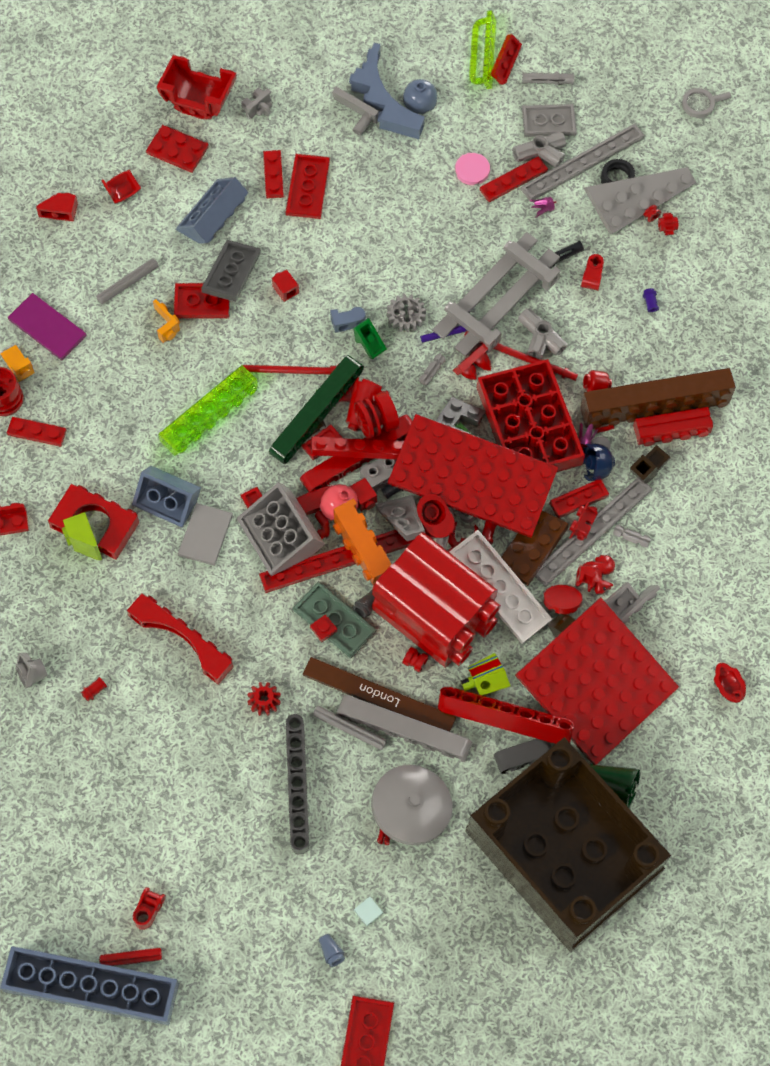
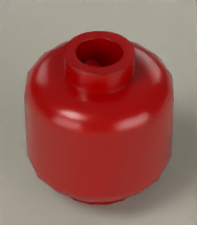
M591 370L588 374H585L583 379V387L587 392L611 388L612 380L609 379L608 373L604 371Z

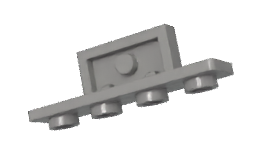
M625 582L605 602L625 624L633 613H637L643 608V604L646 601L652 600L657 595L656 592L660 587L658 585H650L638 595L630 583Z

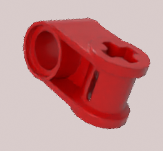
M593 254L588 258L581 287L599 291L604 259L601 255Z
M148 887L144 889L139 903L133 912V920L137 928L146 930L151 927L165 901L166 895L152 892ZM140 915H148L147 921L143 923L138 921Z

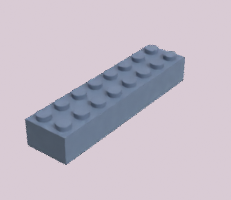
M11 946L0 989L5 993L169 1026L179 982L173 978Z

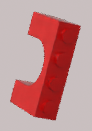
M71 484L48 519L50 528L63 534L62 528L65 527L64 519L88 511H100L110 518V524L98 544L99 551L117 560L139 524L137 513L131 509L125 510L114 501L104 500V497L100 494H92L81 485L75 486Z

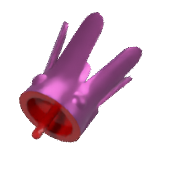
M551 197L530 200V202L535 204L530 208H541L537 212L536 217L547 211L554 210V203H557V201L554 202Z
M580 423L578 439L582 449L588 447L586 444L591 443L598 431L596 429L592 436V424L588 426L583 437V424Z

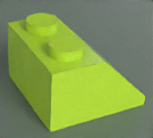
M85 512L64 519L65 527L62 528L68 546L72 545L74 551L98 561L102 560Z

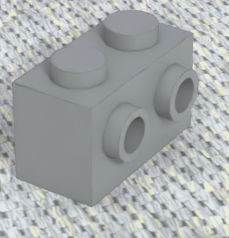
M377 459L373 463H367L360 469V478H366L376 493L381 488L389 485L388 480L396 460Z

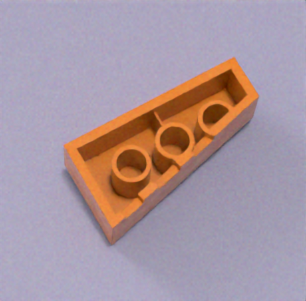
M353 498L334 508L333 528L337 535L341 534L344 540L342 541L345 548L352 551L353 560L357 566L360 565L362 567L365 579L367 581L370 580L374 586L379 577L392 564L382 546L376 545L378 542L374 532L367 530L366 518L363 513L358 514L356 510L357 503Z

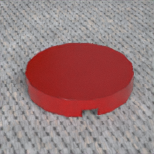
M568 585L551 586L546 589L543 597L546 608L549 610L553 609L558 614H570L578 611V608L582 606L583 600L580 591Z

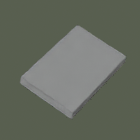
M574 104L522 106L524 137L548 136L557 132L563 133L564 136H575L577 134Z
M196 503L178 556L215 566L233 513Z

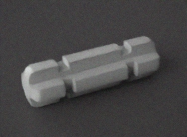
M437 354L434 357L433 362L431 361L424 371V375L422 374L419 378L420 383L428 385L431 382V377L433 378L446 360L442 354Z
M616 525L613 532L615 536H623V539L636 544L640 543L643 547H648L651 540L649 536H641V533L628 528L624 529L621 525Z

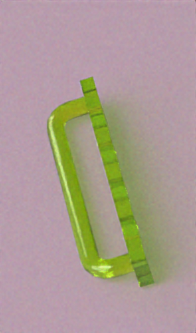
M492 10L487 11L485 18L475 21L472 27L469 79L475 85L485 84L486 89H492L493 77L490 73L494 66L496 18ZM486 24L483 77L476 78L479 27Z

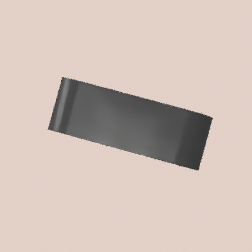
M533 739L500 750L494 754V758L500 774H505L506 771L511 770L512 772L524 768V765H531L552 746L550 742Z

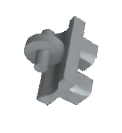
M257 88L253 92V101L245 98L241 102V106L246 112V117L251 119L256 114L258 116L262 114L269 116L271 114L272 99L270 97L271 91L268 88L265 91Z

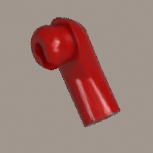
M318 511L315 513V518L319 522L321 529L317 530V533L321 539H324L330 535L329 520L322 514V511Z

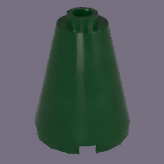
M590 765L629 808L636 795V784L639 785L640 770L628 767Z

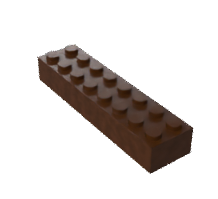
M725 368L584 392L580 409L585 428L592 424L593 429H596L606 424L615 426L624 421L633 423L636 418L703 407L717 406L722 408L730 403L736 386L731 369Z

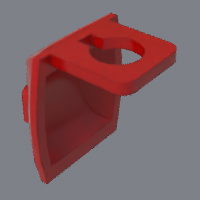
M130 170L116 175L107 183H105L104 179L101 180L115 204L128 199L141 189Z

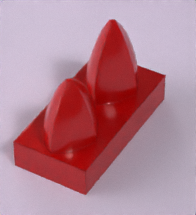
M482 344L453 369L454 373L457 375L462 374L465 378L476 380L477 372L473 363L484 370L491 371V362L486 353L488 350L486 345Z

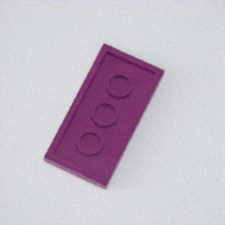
M34 293L8 316L10 322L61 361L87 336L83 330Z

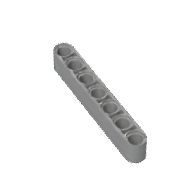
M349 695L343 696L336 713L340 717L348 718V721L359 725L360 723L365 724L367 728L378 732L379 730L384 731L385 734L395 738L401 737L404 741L411 744L423 745L422 748L433 752L435 750L442 752V755L453 759L454 757L461 759V762L466 761L472 745V741L465 737Z

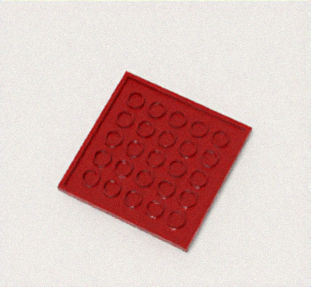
M601 597L515 674L548 714L573 722L574 728L571 740L593 765H597L679 688L676 682Z

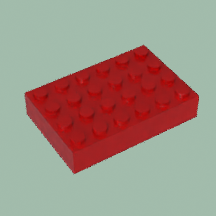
M549 359L478 377L476 388L496 444L558 467L557 472L583 465L585 454Z

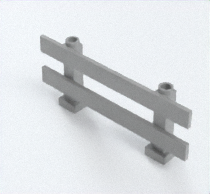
M528 232L516 243L508 241L503 248L506 254L457 304L449 302L446 305L444 311L447 312V315L432 331L444 340L460 324L469 332L455 346L457 351L466 357L480 342H483L488 348L487 352L490 353L501 341V332L497 329L493 332L491 330L539 280L543 281L542 287L547 291L559 280L561 270L557 267H554L552 270L550 268L560 259V256L548 249L539 259L535 258L528 251L538 240ZM517 263L528 270L480 321L469 314Z

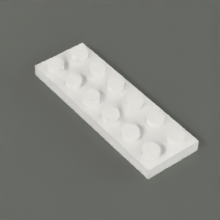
M479 530L449 551L498 590L495 601L501 607L497 615L521 644L552 620L550 615Z

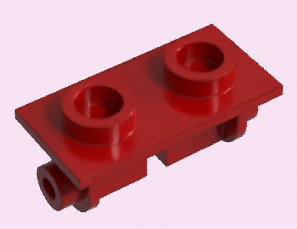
M589 500L585 506L581 505L576 513L579 517L577 521L574 520L569 528L572 531L570 539L573 534L579 540H584L588 536L592 526L585 522L592 525L598 514L596 507L588 506Z

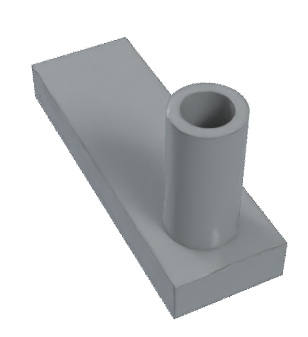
M334 88L332 91L334 100L362 115L352 129L354 133L361 136L371 121L374 123L378 122V110L342 89Z

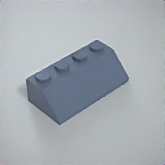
M236 177L217 179L176 227V230L199 244L209 243L214 238L213 235L216 231L224 226L226 219L235 213V208L245 201V196L249 192Z

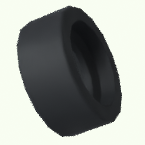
M623 159L608 161L601 173L602 184L614 182L608 178V172L611 170H621L628 175V179L635 178V169L632 164Z

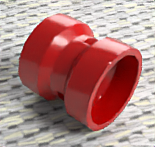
M411 646L402 664L413 666L414 670L420 673L422 665L427 663L429 656L425 653L419 654L417 649Z

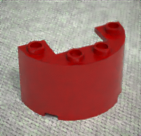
M173 55L156 88L161 97L166 102L169 100L174 104L173 108L179 112L199 119H212L214 115L217 116L220 113L237 79V73L220 68V79L217 76L213 77L202 72L192 71L189 59Z

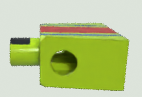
M495 653L468 667L470 677L460 680L464 691L476 688L479 695L510 687L505 669Z

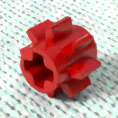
M663 213V218L658 219V229L660 232L663 231L665 236L674 235V231L678 230L677 216L673 217L671 213Z

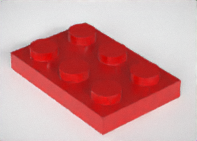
M162 124L146 149V154L193 173L209 148V144Z
M175 283L174 315L178 319L229 318L230 300L202 293V285L204 283Z

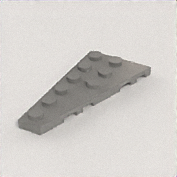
M688 167L589 186L585 187L584 190L607 231L613 234L641 217L650 206H659L695 184L696 181Z

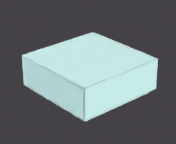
M368 897L354 909L366 926L383 914L371 897Z

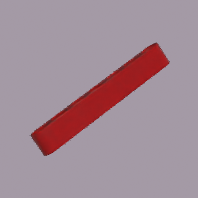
M408 414L399 417V428L390 432H385L381 428V435L376 436L374 434V437L368 440L405 441L412 419ZM333 456L305 472L300 477V481L308 492L329 486V483L332 481H338L346 476V473L349 471H355L362 466L361 464L368 463L374 458Z
M443 687L440 689L438 709L443 713L554 744L564 737L571 743L574 724L568 719L453 687Z

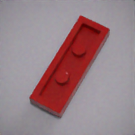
M512 33L506 36L490 73L502 85L506 84L522 46Z
M281 150L263 151L266 199L284 198Z
M12 417L7 435L62 447L67 430L64 427Z
M596 480L550 500L549 504L557 518H562L578 511L581 505L585 506L588 500L589 506L609 497V492L602 480Z

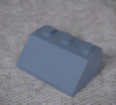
M149 466L141 472L132 505L183 527L197 503L201 487L156 467Z

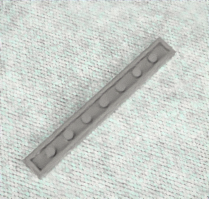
M633 124L523 185L520 190L529 201L535 200L644 139L645 135L636 124Z
M636 478L597 514L592 525L586 523L592 526L586 539L579 540L576 535H573L571 539L566 541L544 562L535 578L545 587L549 585L652 491V488L647 483L644 484L639 478Z

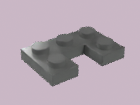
M451 397L436 419V422L471 434L457 428V424L461 420L477 427L485 415V410Z

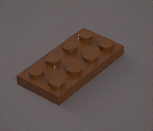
M542 511L532 538L518 533L501 558L521 582L529 586L569 528V524Z

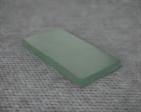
M319 581L292 608L295 613L310 625L326 614L337 628V632L329 637L328 640L350 659L377 631L376 628Z

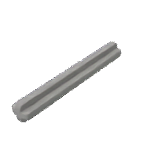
M154 258L150 259L96 296L100 304L106 303L158 268V262Z
M317 706L313 712L314 717L380 750L386 745V739L320 706Z

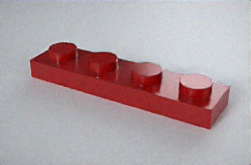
M538 156L482 185L479 190L486 200L491 202L548 172V168Z

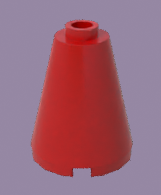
M358 377L356 378L346 418L349 429L355 432L361 430L356 420L354 403L359 400L363 403L364 398H368L372 403V396L383 392L381 391L382 386L364 378L362 382L359 381Z

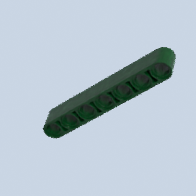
M349 355L344 357L274 441L269 449V454L283 464L288 463L321 421L324 420L353 385L356 378L361 375L364 365Z

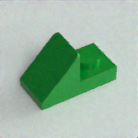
M369 318L353 328L356 343L362 344L370 359H374L387 350Z

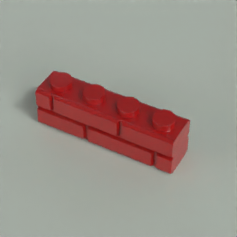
M703 407L636 418L633 427L638 445L651 446L655 442L660 441L662 443H669L673 439L678 438L680 440H687L691 436H708L713 429V422L710 417L709 408Z

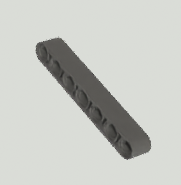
M291 714L286 719L290 843L292 851L302 855L309 849L305 729L303 718L299 714ZM293 722L300 723V726L296 729L290 727ZM294 741H299L301 743V746L298 748L291 747V743H293ZM294 761L302 762V765L298 768L293 767L291 764ZM295 780L303 782L302 786L298 788L294 787L292 783ZM296 800H302L304 802V804L301 807L293 806V803ZM296 820H303L305 822L299 828L293 825ZM297 840L305 841V845L301 848H297L294 843Z

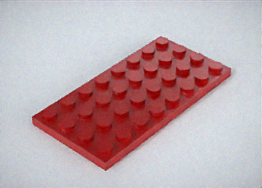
M415 414L389 477L388 484L421 497L427 494H436L450 508L532 538L558 467Z

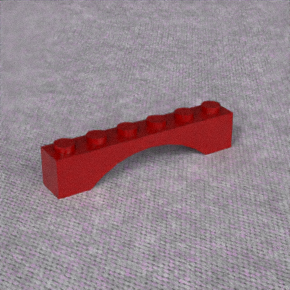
M141 593L127 609L128 616L143 628L164 629L183 638L198 655L203 674L219 685L233 669V659L227 653L219 652L214 643L203 640L202 635L195 629L191 631L186 627L187 624L182 619L174 618L169 609L164 606L161 608L157 605V601L152 596L148 595L147 597Z

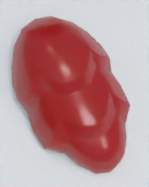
M717 664L715 669L716 675L713 680L719 688V692L730 702H741L746 695V684L737 668H732L728 664Z

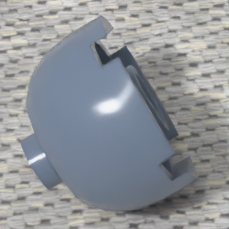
M425 79L413 80L404 90L403 102L408 110L417 114H424L433 110L436 106L437 91Z

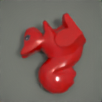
M600 555L595 558V561L579 565L575 586L578 587L581 583H587L588 592L594 587L595 593L602 595L613 586L612 583L602 580V575H609L614 572V560L608 555Z

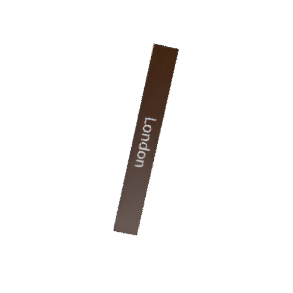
M310 657L303 672L304 677L357 699L448 732L451 731L456 720V716L443 713L439 709L313 657Z

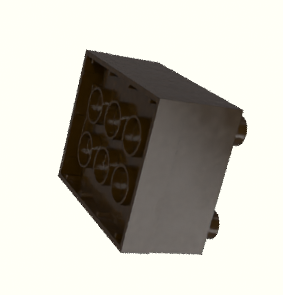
M565 737L472 813L465 830L570 953L660 876L665 870V864L671 857V854Z

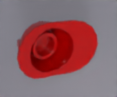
M436 494L424 495L419 500L417 514L427 532L436 538H444L451 534L454 529L455 520L445 501Z

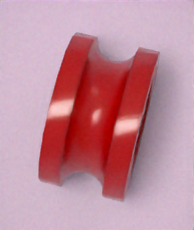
M652 205L644 212L643 216L645 218L648 217V222H652L661 215V211L657 210L656 205Z

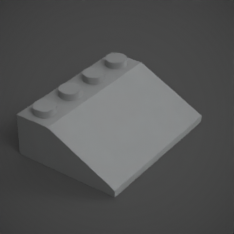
M279 482L237 517L242 529L271 576L311 557L325 545L291 489Z

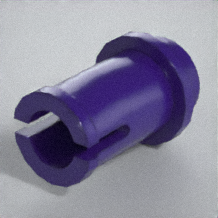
M653 288L644 290L642 296L646 301L647 311H658L657 292Z

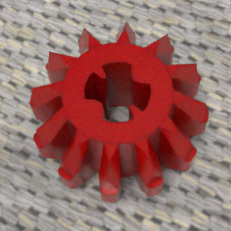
M259 682V688L251 687L253 692L247 694L248 698H250L247 702L248 705L252 706V712L258 710V715L261 716L263 711H265L266 715L269 716V710L271 709L276 712V706L281 704L279 700L281 694L276 692V686L270 688L269 682L265 686ZM264 696L265 698V696H267L268 700L264 701L263 699V701H261L260 697Z

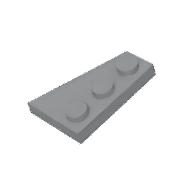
M413 495L376 504L379 513L406 541L414 540L420 533H425L423 524L417 514Z

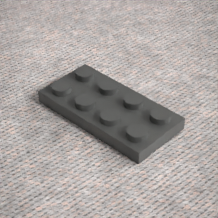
M226 240L202 285V293L236 302L261 254V249Z

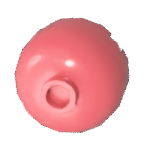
M343 484L329 487L321 498L320 509L322 514L328 520H334V508L353 498L357 503V510L359 503L355 491Z

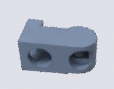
M354 307L350 311L338 313V309L330 310L335 333L353 329L366 320L365 311L361 307Z

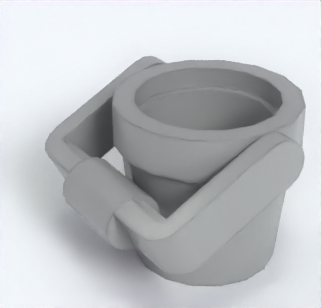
M19 653L15 669L25 688H29L34 683L47 677L46 669L40 658L32 660L28 653Z

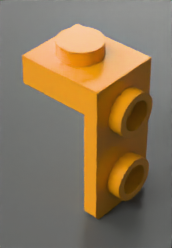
M155 299L153 301L154 309L167 321L165 325L157 330L158 338L163 343L167 340L171 341L176 336V333L180 331V321L176 315H171L168 312V308L163 302L159 303Z
M17 345L1 353V357L18 382L35 373L28 357L25 358Z

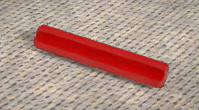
M161 948L104 954L100 955L99 963L119 966L162 960Z

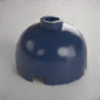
M588 443L586 444L588 447L583 448L585 454L583 465L585 464L587 470L584 478L587 481L603 480L610 475L615 466V458L608 447L602 444Z

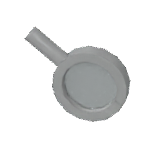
M693 88L684 94L682 108L691 117L704 118L712 113L715 102L730 99L731 93L726 92L713 96L705 89Z

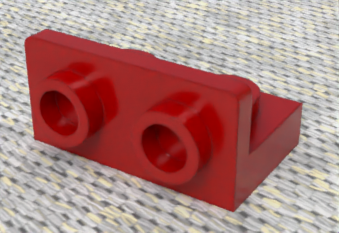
M12 503L10 506H0V536L29 531L27 510L24 504Z

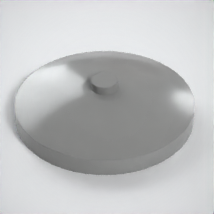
M402 765L389 770L379 779L372 793L371 808L377 825L388 837L406 845H422L436 839L449 824L452 815V799L446 784L434 772L417 765Z

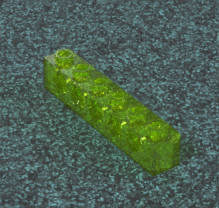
M241 365L158 434L160 442L174 456L178 453H183L192 441H198L204 431L211 430L215 426L216 421L220 418H225L234 406H240L247 395H253L258 387L257 379ZM236 387L241 388L240 390H234ZM221 399H228L225 402L220 401ZM208 410L214 411L212 413H206ZM194 422H200L198 425L192 424ZM181 433H185V434H186V435L183 436V437H179V436H178V435L181 434Z

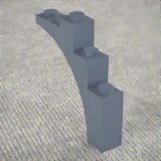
M374 42L372 49H368L367 61L363 62L361 68L357 67L355 73H352L350 76L349 84H351V90L365 94L363 102L379 111L377 121L380 122V129L419 139L424 128L425 116L414 113L400 105L384 88L377 67L381 54V44Z

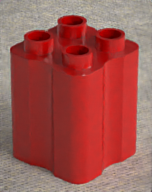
M424 532L420 533L402 555L389 566L376 581L372 589V595L375 597L372 610L444 668L452 661L458 666L465 662L473 651V647L470 644L476 633L485 638L497 624L498 619L495 615L501 605L495 601L498 592L495 587Z

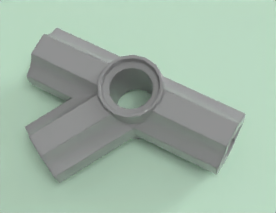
M561 132L545 137L538 135L534 137L533 141L513 147V157L515 161L521 162L539 156L556 168L565 157V154L558 150L566 146L565 136Z
M526 308L518 317V320L533 334L527 351L528 355L539 359L543 357L546 347L555 356L560 355L566 349L568 344L552 330L551 324L548 321L542 320L533 310Z

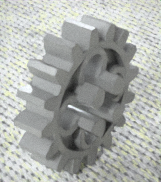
M403 294V298L397 295L396 301L391 300L390 305L387 306L388 323H393L394 329L400 327V332L403 329L409 332L410 328L416 331V325L421 327L422 321H425L426 308H424V303H419V297L413 299L412 294L409 298L406 297V294ZM404 304L408 305L409 322H405Z

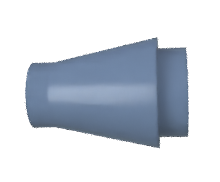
M325 934L319 938L326 964H329L330 967L341 964L345 960V953L331 938L330 934Z

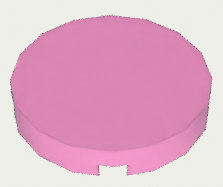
M467 153L457 160L455 172L458 179L465 184H480L488 178L490 164L481 154Z

